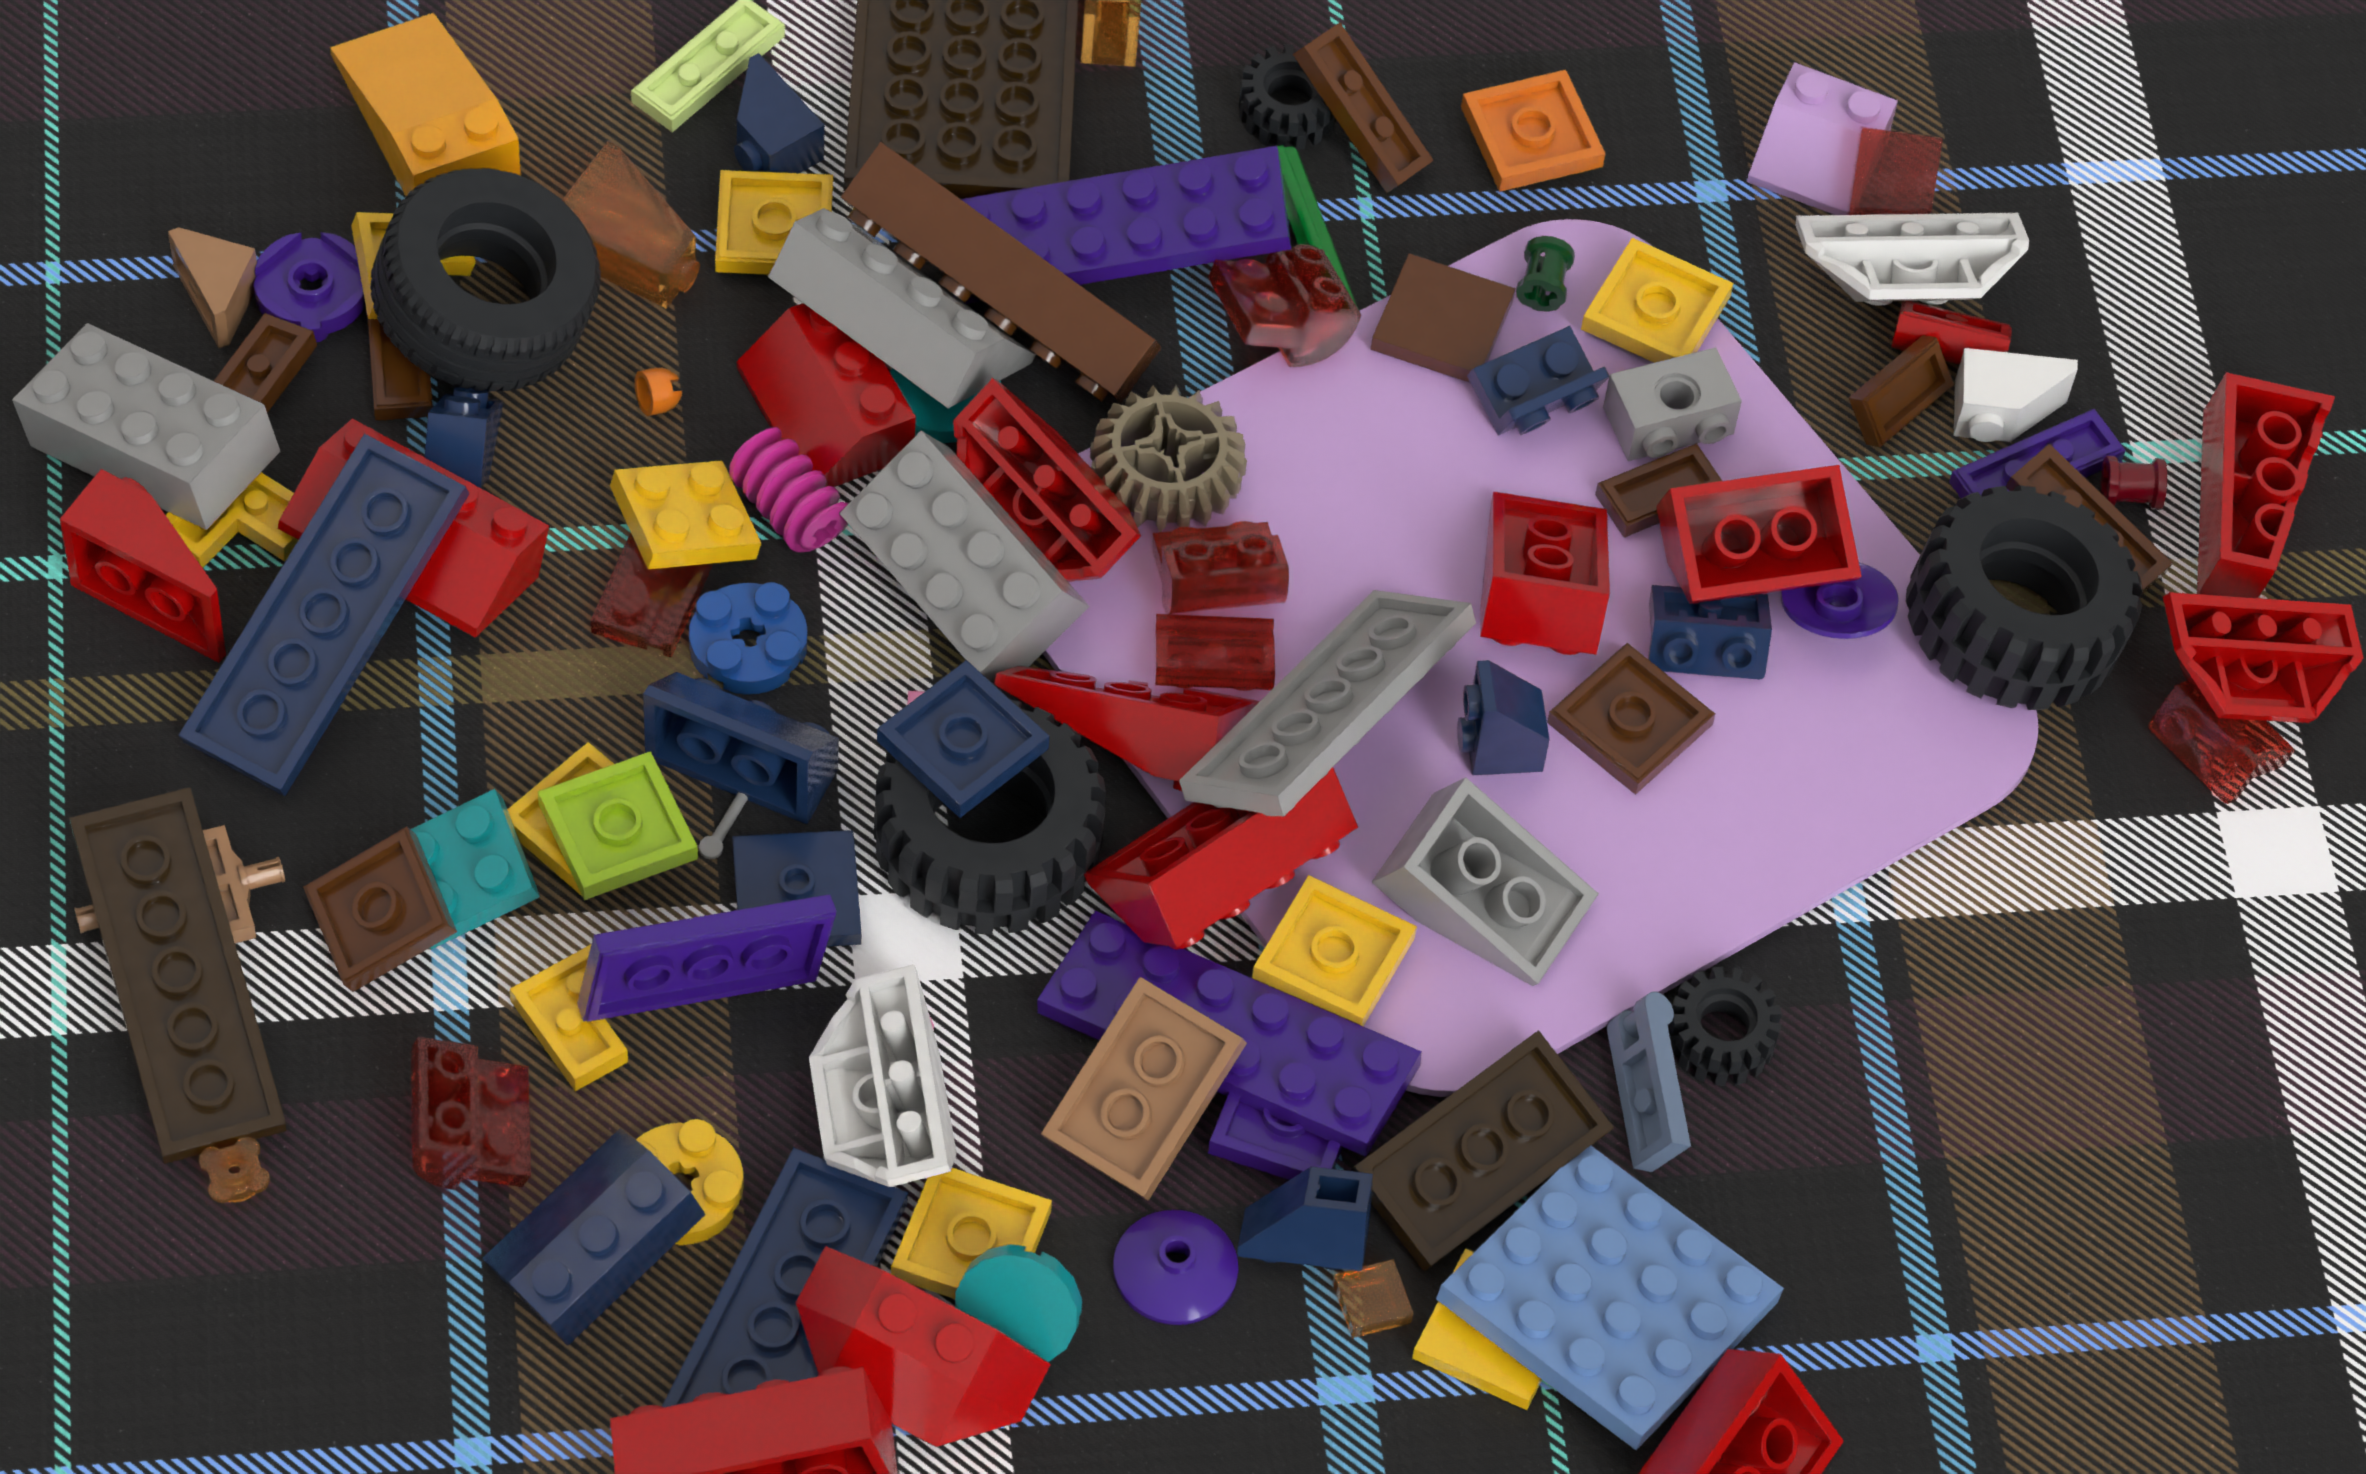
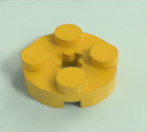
M698 1119L689 1120L685 1123L662 1125L647 1131L636 1139L672 1174L684 1173L695 1178L691 1181V1193L706 1215L676 1244L690 1245L699 1243L723 1231L733 1219V1211L738 1206L743 1193V1168L733 1146L724 1137L718 1135L711 1124Z

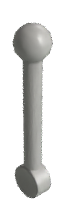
M737 793L713 835L706 836L700 841L699 852L704 858L716 859L722 854V841L748 800L745 794Z

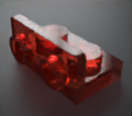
M2189 681L2175 685L2148 724L2149 729L2225 804L2236 801L2251 779L2283 767L2295 751L2266 721L2218 718Z

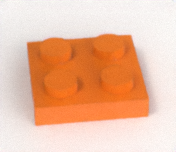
M1566 70L1463 94L1461 109L1499 192L1603 167L1605 151Z

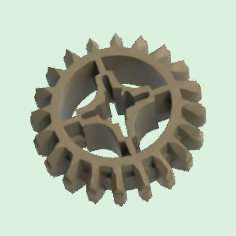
M1152 385L1145 399L1131 391L1126 399L1125 406L1113 403L1108 411V418L1100 419L1096 427L1094 442L1091 443L1090 447L1091 469L1129 508L1130 512L1134 513L1133 519L1137 527L1146 520L1155 521L1161 533L1167 526V523H1176L1184 533L1190 525V519H1194L1206 527L1211 519L1212 512L1224 515L1226 508L1229 506V500L1236 499L1237 494L1241 490L1242 476L1246 473L1247 459L1244 458L1246 444L1243 434L1237 433V424L1235 423L1234 416H1222L1223 410L1219 401L1203 405V398L1199 390L1190 398L1181 396L1177 385H1175L1169 395H1161Z

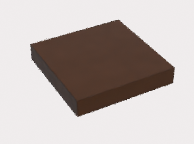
M1409 253L1374 332L1370 350L1470 383L1467 374L1473 368L1487 363L1513 303L1516 288Z
M1626 643L1549 711L1547 723L1636 795L1713 725L1716 713L1630 644Z
M408 827L401 829L303 886L342 983L352 992L457 932L417 835Z

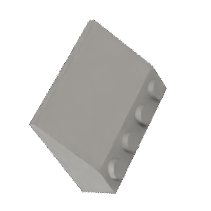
M825 208L794 222L768 276L947 408L980 392L992 378L1000 381L1030 365L1035 357V354L860 227L849 222L842 215Z

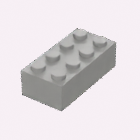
M88 323L12 399L31 447L94 477L100 469H103L120 479L124 477L131 478L140 483L152 495L161 509L206 530L281 452L264 404Z
M920 431L839 513L961 655L988 680L994 683L996 673L1016 666L1029 667L1090 607L950 447L923 431Z

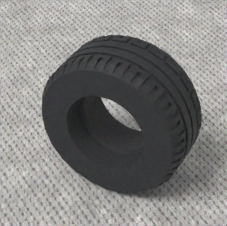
M490 168L454 170L436 175V177L430 178L423 184L416 186L398 204L371 270L372 280L370 283V289L372 290L371 298L374 302L373 307L378 316L377 319L387 337L411 363L424 372L456 387L473 388V390L478 391L487 390L489 392L510 391V389L516 390L542 381L547 375L556 372L557 368H560L565 363V360L570 357L585 329L599 295L600 263L596 247L593 244L592 238L587 233L584 224L561 198L541 184L515 173ZM454 256H474L490 260L511 272L523 285L530 300L518 304H497L479 299L460 288L447 274L440 260Z

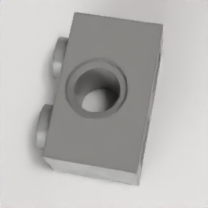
M1715 347L1610 374L1603 409L1627 460L1631 461L1647 456L1652 458L1662 457L1674 449L1690 446L1695 443L1713 444L1721 441L1726 436L1733 435L1742 400Z

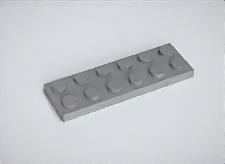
M1373 590L1179 780L1185 801L1210 804L1217 808H1234L1259 812L1266 816L1284 817L1476 624L1471 603Z

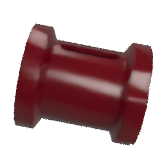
M2107 455L2102 466L2100 493L2113 505L2116 502L2147 503L2152 510H2161L2163 508L2167 492V464L2165 459L2155 458L2149 464L2119 462L2116 456Z

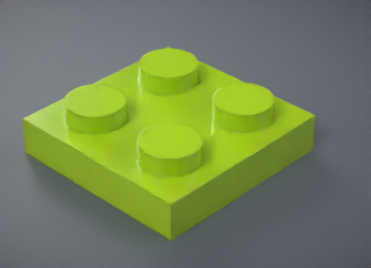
M651 751L538 791V804L584 900L698 859V846Z

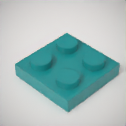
M495 789L411 829L417 835L457 930L453 935L430 947L431 950L540 897L504 799Z

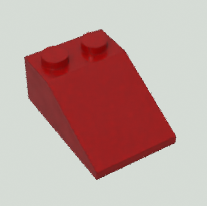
M100 469L60 518L71 586L220 663L226 656L217 588L152 495L137 481L127 477L120 479Z
M1493 491L1480 607V637L1492 638L1494 641L1507 646H1517L1524 643L1549 647L1555 652L1565 655H1575L1580 652L1597 655L1610 596L1607 509Z

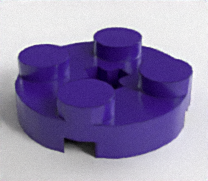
M320 232L321 239H302V233L290 234L269 245L257 260L254 281L256 304L262 315L266 313L312 330L316 342H321L327 338L329 333L339 331L358 318L366 306L356 249L346 239L331 233ZM305 278L310 282H314L321 278L323 282L322 287L319 289L304 290L301 287L300 280Z

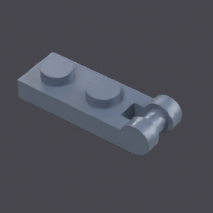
M1659 992L1648 993L1635 1003L1633 1012L1624 1010L1607 1025L1633 1169L1649 1172L1655 1171L1691 1147L1667 1025L1672 1022L1674 1011L1669 1000Z

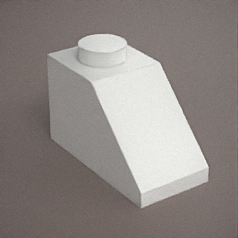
M1964 348L1955 379L1954 436L1974 438L1982 442H2011L2067 403L2077 372L2078 360Z

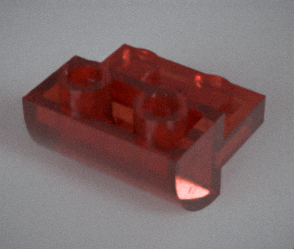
M1301 244L1291 247V250L1269 253L1266 264L1252 259H1241L1239 261L1214 260L1208 276L1211 285L1245 345L1278 347L1289 367L1311 365L1336 353L1351 338L1362 316L1324 250L1311 245Z
M1239 521L1229 526L1198 529L1179 527L1172 531L1153 533V555L1162 582V605L1166 614L1286 602L1289 586V566L1279 535L1271 534L1268 522L1253 523Z
M418 1037L411 1048L412 1166L416 1174L428 1183L455 1190L463 1179L523 1187L531 1177L528 1066L478 1059V1046Z

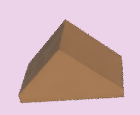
M180 227L168 231L172 262L178 276L218 348L230 345L254 295L255 267L257 263L255 248Z

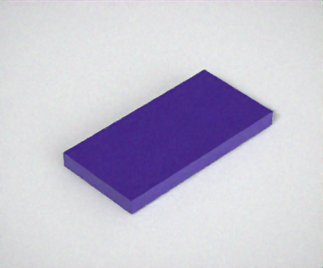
M829 894L593 935L577 1002L582 1020L589 1022L815 982L837 913L832 897Z

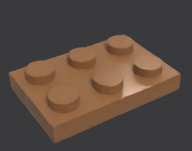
M1139 977L1041 1135L1148 1201L1247 1043L1240 1036L1142 977Z

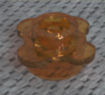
M244 1137L238 1139L235 1145L222 1149L208 1147L200 1154L199 1165L202 1170L208 1172L211 1182L208 1187V1193L214 1201L219 1203L242 1202L268 1187L270 1176L268 1171L260 1166L258 1156L261 1150L259 1143L255 1139ZM232 1166L240 1168V1171L231 1174L228 1170Z

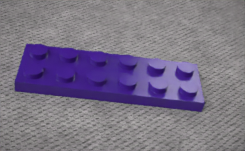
M1277 146L961 199L1079 285L1291 250L1281 159ZM971 295L965 304L981 301Z
M1094 911L1037 999L1038 1014L1100 1040L1139 977H1142L1246 1041V1046L1217 1092L1228 1096L1229 1091L1241 1096V1103L1262 1112L1264 1107L1270 1110V1114L1273 1117L1292 1125L1300 1124L1304 1126L1305 1131L1328 1141L1331 1139L1341 1144L1342 1147L1365 1157L1368 1155L1421 1066L1422 1051L1188 950H1174L1169 946L1143 942L1127 924L1097 911Z

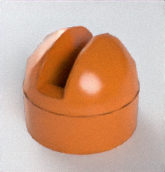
M651 368L636 373V397L642 412L646 416L666 413L674 409L679 403L682 391L673 392L672 382L679 380L675 373L665 368Z

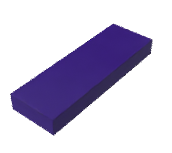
M2092 409L1953 470L1949 483L1960 498L1975 492H1979L1982 495L1984 489L2006 486L2011 476L2048 444H2051L2085 478L2102 471L2103 462L2107 455L2116 456L2118 461L2122 462L2126 450L2097 411Z

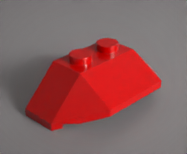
M992 378L953 420L954 437L957 438V457L1068 582L1102 578L1141 537L1129 508L1105 485L1101 478L1054 428L998 380Z
M2173 592L2163 596L2174 651L2184 677L2218 718L2310 723L2318 718L2339 691L2348 675L2364 659L2352 606L2349 604Z
M825 1246L795 1303L818 1375L834 1367L864 1368L892 1421V1425L934 1447L1021 1422L1051 1365L984 1322L885 1270Z

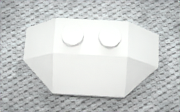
M2018 213L1796 216V228L1805 253L1856 302L1864 301L1872 305H1887L1893 301H1921L1926 304L1938 305L1946 303L1948 300L1982 298L2028 250L2029 238Z
M912 964L855 979L846 993L847 1000L832 1017L809 1056L824 1159L829 1166L888 1187L951 1172L957 1155L940 1053L917 969Z

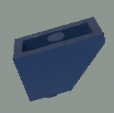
M759 53L750 57L737 116V145L734 147L735 156L744 171L801 173L824 160L825 125Z

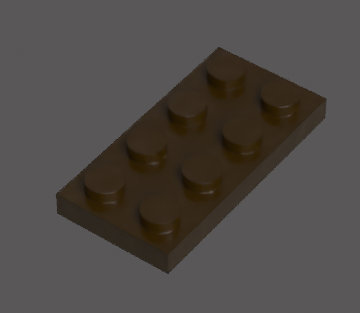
M1538 1030L1359 1162L1350 1171L1373 1174L1372 1205L1425 1272L1554 1175L1561 1167L1607 1135L1614 1126Z

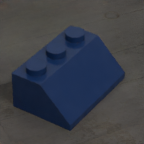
M678 672L649 684L643 694L645 753L651 751L656 763L733 795L743 793L750 802L806 825L808 824L838 771V737L830 735L826 729L815 723H801L776 713L772 707L761 701H747L727 693L707 679H693Z
M619 1128L482 1259L568 1346L706 1214L692 1193L645 1146Z

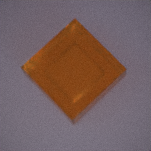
M1394 1259L1364 1266L1362 1271L1349 1270L1334 1274L1332 1284L1352 1338L1412 1322L1413 1311Z

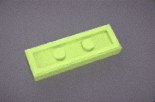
M752 0L736 1L631 90V103L668 130L674 132L748 68L750 57L757 53L763 56L785 37V24Z

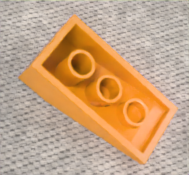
M434 13L330 47L332 58L405 196L426 180L454 170L490 168L521 176L519 138L493 92Z

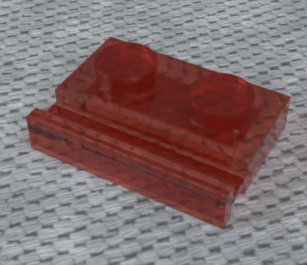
M1861 126L1847 215L1931 214L1943 138Z
M630 533L591 618V633L647 650L648 646L663 650L664 656L672 658L713 563L647 569L636 542Z
M1156 614L1155 685L1175 686L1178 688H1232L1240 691L1253 689L1272 690L1275 683L1274 619Z

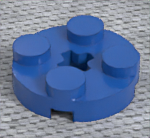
M775 582L764 584L738 583L716 591L706 592L699 597L696 603V612L690 621L689 650L691 659L698 672L707 680L708 673L715 680L723 682L725 690L733 693L760 694L774 690L790 679V672L798 666L799 662L802 664L806 656L807 623L799 606L790 599L788 590ZM744 630H752L761 634L756 639V645L752 647H746L742 639H733V637Z

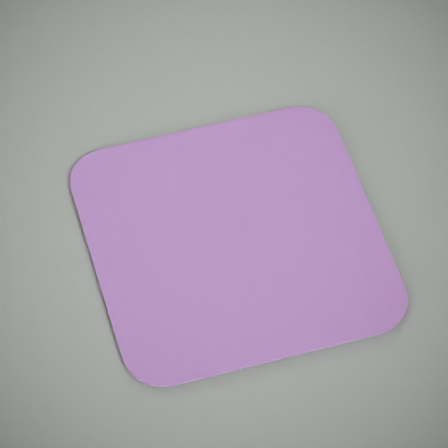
M1565 219L1541 222L1520 229L1449 265V267L1516 288L1517 283L1525 276L1527 262L1524 259V250L1528 241L1539 236H1554L1570 244L1575 251L1574 264L1570 270L1566 271L1564 285L1567 288L1566 302L1555 311H1536L1529 306L1523 305L1516 297L1515 290L1513 303L1488 362L1567 326H1571L1593 371L1605 367L1610 375L1653 363L1581 330L1585 312L1631 238L1633 237L1650 245L1626 230L1588 220ZM1390 296L1360 310L1358 318L1345 322L1338 321L1201 391L1202 404L1208 405L1219 401L1223 410L1222 416H1234L1235 423L1237 424V433L1243 434V439L1245 440L1244 458L1247 459L1246 473L1242 476L1241 490L1237 494L1236 499L1229 500V506L1226 508L1224 515L1212 512L1211 519L1206 527L1198 521L1190 519V525L1184 533L1176 523H1167V526L1160 533L1155 521L1146 520L1138 527L1141 537L1102 578L1069 582L1090 607L1043 652V655L1055 671L1093 676L1097 679L1096 688L1104 689V684L1107 682L1128 683L1130 680L1148 683V687L1152 689L1151 695L1160 696L1162 693H1183L1184 688H1191L1257 700L1259 702L1373 590L1471 603L1476 624L1361 738L1359 743L1353 746L1333 766L1358 828L1339 840L1340 847L1336 851L1322 858L1310 859L1294 870L1296 875L1292 880L1282 886L1263 890L1251 898L1248 909L1240 913L1266 947L1307 876L1310 875L1417 926L1413 943L1364 1025L1368 1029L1422 1051L1421 1066L1406 1091L1429 1096L1449 1097L1538 1030L1557 1054L1606 1027L1615 1016L1624 1010L1634 1011L1635 1003L1648 993L1659 992L1664 994L1692 978L1693 974L1702 970L1705 971L1992 808L2017 787L2030 766L2038 739L2037 711L2027 710L2026 704L2018 703L2015 708L1996 705L1997 699L1987 695H1983L1980 699L1966 692L1968 686L1958 679L1952 683L1940 673L1939 667L1941 664L1936 659L1929 661L1919 645L1922 636L1914 635L1907 616L1910 610L1906 604V589L1911 581L1910 575L1920 557L1919 553L1718 318L1698 352L1717 348L1742 402L1734 434L1726 436L1716 443H1698V446L1722 481L1839 465L1858 561L1877 569L1894 584L1899 598L1898 610L1893 621L1875 634L1861 638L1838 639L1812 633L1792 621L1782 607L1781 591L1762 593L1768 594L1772 624L1765 677L1759 680L1665 672L1716 714L1713 725L1636 795L1548 723L1550 741L1543 772L1472 776L1469 753H1460L1457 722L1459 717H1465L1463 690L1465 685H1473L1477 661L1490 660L1540 688L1543 694L1546 720H1548L1549 711L1626 643L1630 644L1648 659L1651 640L1649 613L1651 585L1680 587L1667 563L1660 523L1624 538L1607 513L1610 596L1597 655L1581 652L1575 655H1565L1555 652L1549 647L1524 643L1517 646H1507L1494 641L1492 638L1480 637V607L1493 491L1604 509L1595 495L1597 483L1661 457L1652 458L1647 456L1631 461L1627 460L1603 409L1609 379L1596 390L1599 399L1573 413H1569L1567 408L1563 406L1548 413L1551 420L1529 433L1520 435L1516 427L1498 436L1471 383L1370 350L1372 337ZM1686 447L1674 449V450H1673L1672 452H1670L1669 454H1671V453H1673V452H1676V451H1678V450H1681V449H1683V448H1686ZM1090 448L1078 455L1091 467L1092 459H1090ZM1124 760L1167 818L1193 803L1185 801L1183 792L1173 788V780L1154 777ZM1465 777L1599 893L1539 984L1535 986L1529 985L1417 922L1372 883V880L1431 795Z

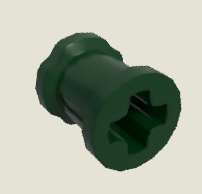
M1554 236L1534 237L1525 246L1524 259L1527 262L1525 276L1517 283L1516 297L1523 305L1529 306L1536 311H1555L1566 302L1567 288L1564 285L1566 271L1570 270L1574 264L1575 251L1570 244Z

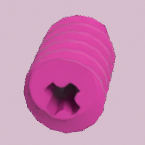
M778 427L768 428L755 434L738 449L731 461L729 476L737 487L743 488L746 498L756 504L763 518L770 520L774 531L783 536L784 541L791 550L810 552L823 547L834 540L848 526V523L839 513L849 503H838L840 499L838 490L831 486L825 487L827 481L825 475L821 471H812L813 463L807 455H798L800 449L795 440H781L782 432Z

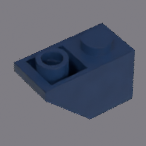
M456 387L453 394H445L428 412L424 458L481 488L489 479L502 415L503 400L489 399V391L487 390L478 391L473 390V388Z
M1490 660L1477 661L1473 685H1465L1463 690L1465 717H1459L1457 722L1460 753H1469L1472 776L1543 772L1550 739L1542 690Z
M1309 1167L1245 1208L1237 1257L1260 1259L1265 1262H1287L1320 1266L1330 1270L1362 1271L1369 1231L1373 1174Z

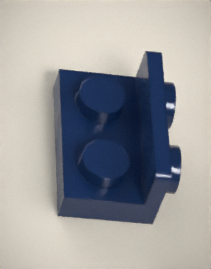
M1567 326L1475 367L1467 374L1498 436L1516 427L1520 435L1529 433L1551 420L1548 413L1563 406L1567 408L1569 413H1573L1599 399L1596 390L1610 376L1605 367L1593 371L1571 326Z
M1651 585L1649 600L1651 640L1648 660L1663 672L1759 680L1765 677L1772 634L1768 594H1755L1690 604L1681 587Z

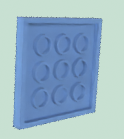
M1590 1146L1561 1167L1441 1285L1436 1300L1633 1449L1637 1450L1712 1372L1727 1349H1734L1778 1303L1784 1288L1594 1147Z

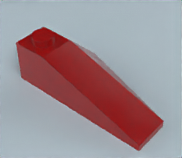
M1016 666L998 672L995 678V685L1034 708L1039 707L1053 714L1054 719L1058 722L1068 724L1077 733L1154 777L1173 780V788L1178 791H1182L1179 780L1259 703L1257 700L1191 688H1184L1183 693H1162L1160 696L1151 695L1152 689L1148 687V683L1130 680L1128 683L1107 682L1104 684V689L1096 688L1097 679L1090 675L1025 666Z

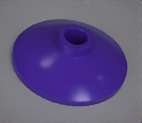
M1860 562L1859 566L1862 577L1859 580L1781 591L1782 607L1792 621L1812 633L1838 639L1861 638L1875 634L1887 627L1896 616L1899 598L1894 584L1887 576L1877 569Z
M1165 1210L1139 1219L1125 1231L1115 1250L1113 1274L1121 1296L1140 1315L1162 1324L1187 1325L1209 1318L1227 1303L1237 1283L1238 1258L1229 1237L1211 1220L1189 1211ZM1178 1252L1188 1256V1259L1181 1263H1175L1170 1261L1166 1254Z

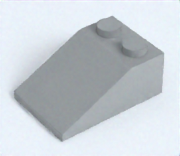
M1466 777L1431 795L1372 880L1376 887L1414 920L1531 986L1539 984L1599 894Z

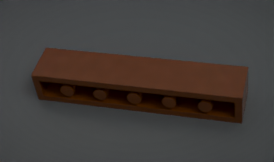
M882 142L879 143L841 195V198L853 209L847 217L849 220L874 238L880 230L898 241L893 251L918 270H921L926 262L943 274L938 282L939 285L964 303L973 295L989 307L983 315L987 320L1010 336L1016 328L1020 329L1035 340L1029 348L1030 351L1055 369L1064 361L1078 371L1080 375L1075 380V383L1101 402L1109 394L1122 403L1162 348L1150 335Z

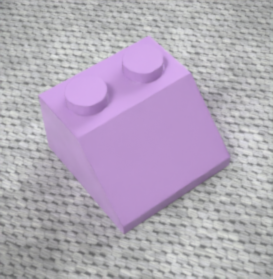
M1794 62L1775 101L1747 182L1833 215H1853L1888 141L1898 100Z

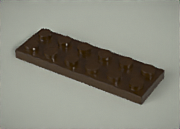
M188 787L69 818L164 1164L287 1131L285 1118L191 788Z

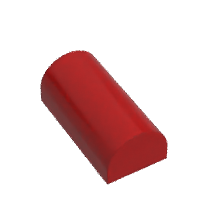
M1902 301L1891 348L1904 351L1922 335L1936 337L1945 361L1960 365L1964 348L2008 353L2012 327L2008 324L1913 301Z

